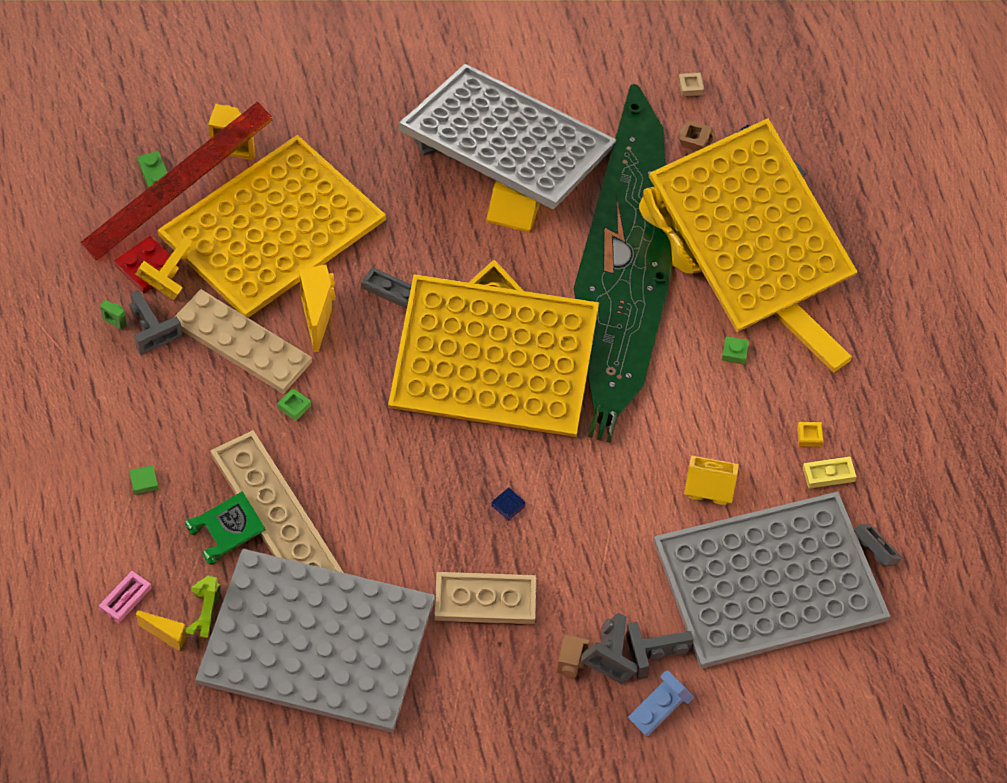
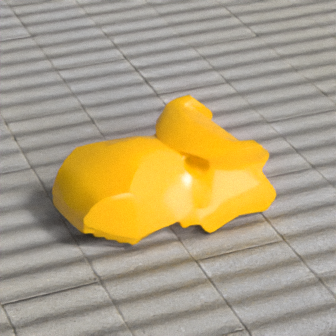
M656 187L644 189L639 210L647 222L662 229L668 236L672 251V265L684 273H701V268L665 204H661L662 198L659 190Z

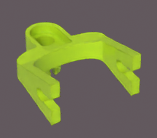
M207 575L191 587V592H195L194 597L204 598L200 618L188 626L185 633L194 635L197 630H201L200 636L208 638L214 607L221 593V584L217 583V577Z

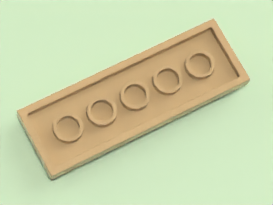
M202 289L176 315L181 322L182 332L282 394L289 389L312 363L311 356Z

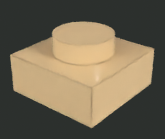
M701 73L679 74L678 80L681 96L703 95L704 87Z

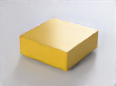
M798 422L799 447H822V422Z

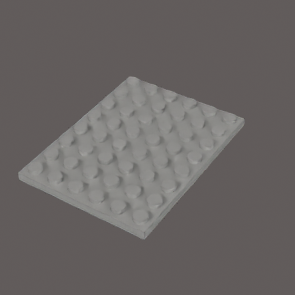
M464 64L399 122L398 130L553 210L612 150L616 139L467 64Z
M838 492L654 536L653 543L686 631H692L694 638L692 648L700 669L883 623L890 619L888 609Z
M242 549L195 678L196 684L393 733L435 595Z

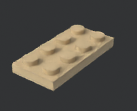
M437 572L435 621L535 624L536 575Z

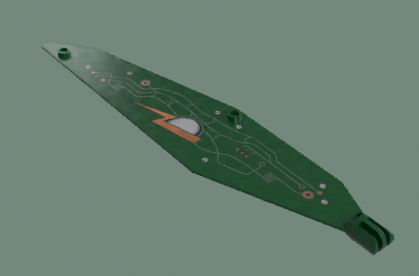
M637 84L630 85L615 137L616 142L611 151L573 288L575 299L599 302L587 372L594 408L588 437L593 438L596 423L601 426L597 440L602 441L605 426H610L606 441L608 443L612 441L617 418L644 386L672 276L669 238L662 229L647 222L639 210L643 190L654 187L649 178L650 172L666 166L664 128Z

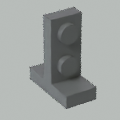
M138 290L130 294L132 301L129 304L130 310L134 317L138 316L141 321L139 322L143 330L134 335L136 349L140 355L182 336L181 322L177 316L159 324L140 291Z
M618 612L611 619H607L603 623L601 643H595L582 653L581 662L623 684L637 673L638 665L622 656L627 617Z
M638 622L628 623L626 637L633 663L638 665L636 673L638 679L648 678L650 667L648 659L658 660L667 655L675 654L680 656L692 651L694 641L692 631L642 639Z

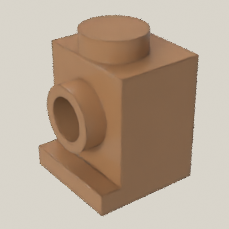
M687 120L685 127H682L679 132V140L682 147L696 151L713 144L716 137L711 126Z
M569 635L564 636L557 673H562V675L569 678L577 677L578 669H584L585 664L581 662L582 653L589 648V640Z

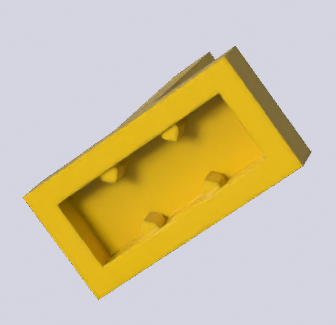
M184 236L160 271L143 261L136 275L174 301L183 287L171 279L179 270V267L176 266L179 260L185 261L191 253L192 249L189 246L192 240Z

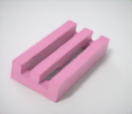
M131 571L99 605L100 611L107 613L108 617L114 618L115 622L119 624L152 589L151 584ZM135 580L136 583H135L128 591H126V592L122 595L121 599H120L112 608H110V606L112 605V603H113V602L129 587V585Z

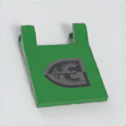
M243 491L204 514L185 521V526L191 535L198 533L206 525L218 545L203 551V556L209 565L216 563L224 554L266 530Z

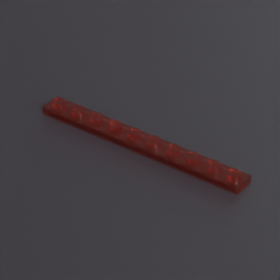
M257 101L82 240V246L95 261L99 260L272 122V116Z

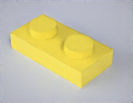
M851 457L809 462L803 465L808 489L856 481V473Z

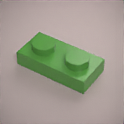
M159 151L137 157L151 196L173 190Z

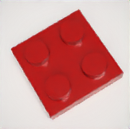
M149 236L115 259L114 264L144 294L153 286L136 275L140 265L145 261L160 271L171 255Z

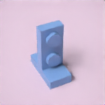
M668 670L661 676L664 682L628 717L647 737L683 701L688 704L694 698Z

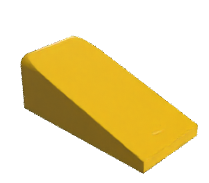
M137 611L138 626L176 650L181 651L187 637L185 624Z

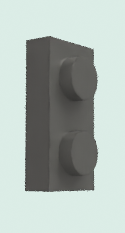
M859 524L854 530L859 536V542L875 553L874 557L880 564L884 566L897 565L903 559L871 524Z

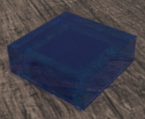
M508 487L491 502V506L509 521L526 507V502Z

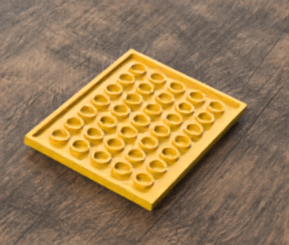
M769 118L649 174L650 180L654 187L659 190L663 203L736 332L857 274L856 268Z
M296 135L158 229V236L173 250L177 248L184 236L191 239L192 243L189 248L192 251L185 262L237 312L249 318L300 282L299 269L324 265L386 221V214L300 136Z
M414 274L388 407L391 409L577 437L599 302Z

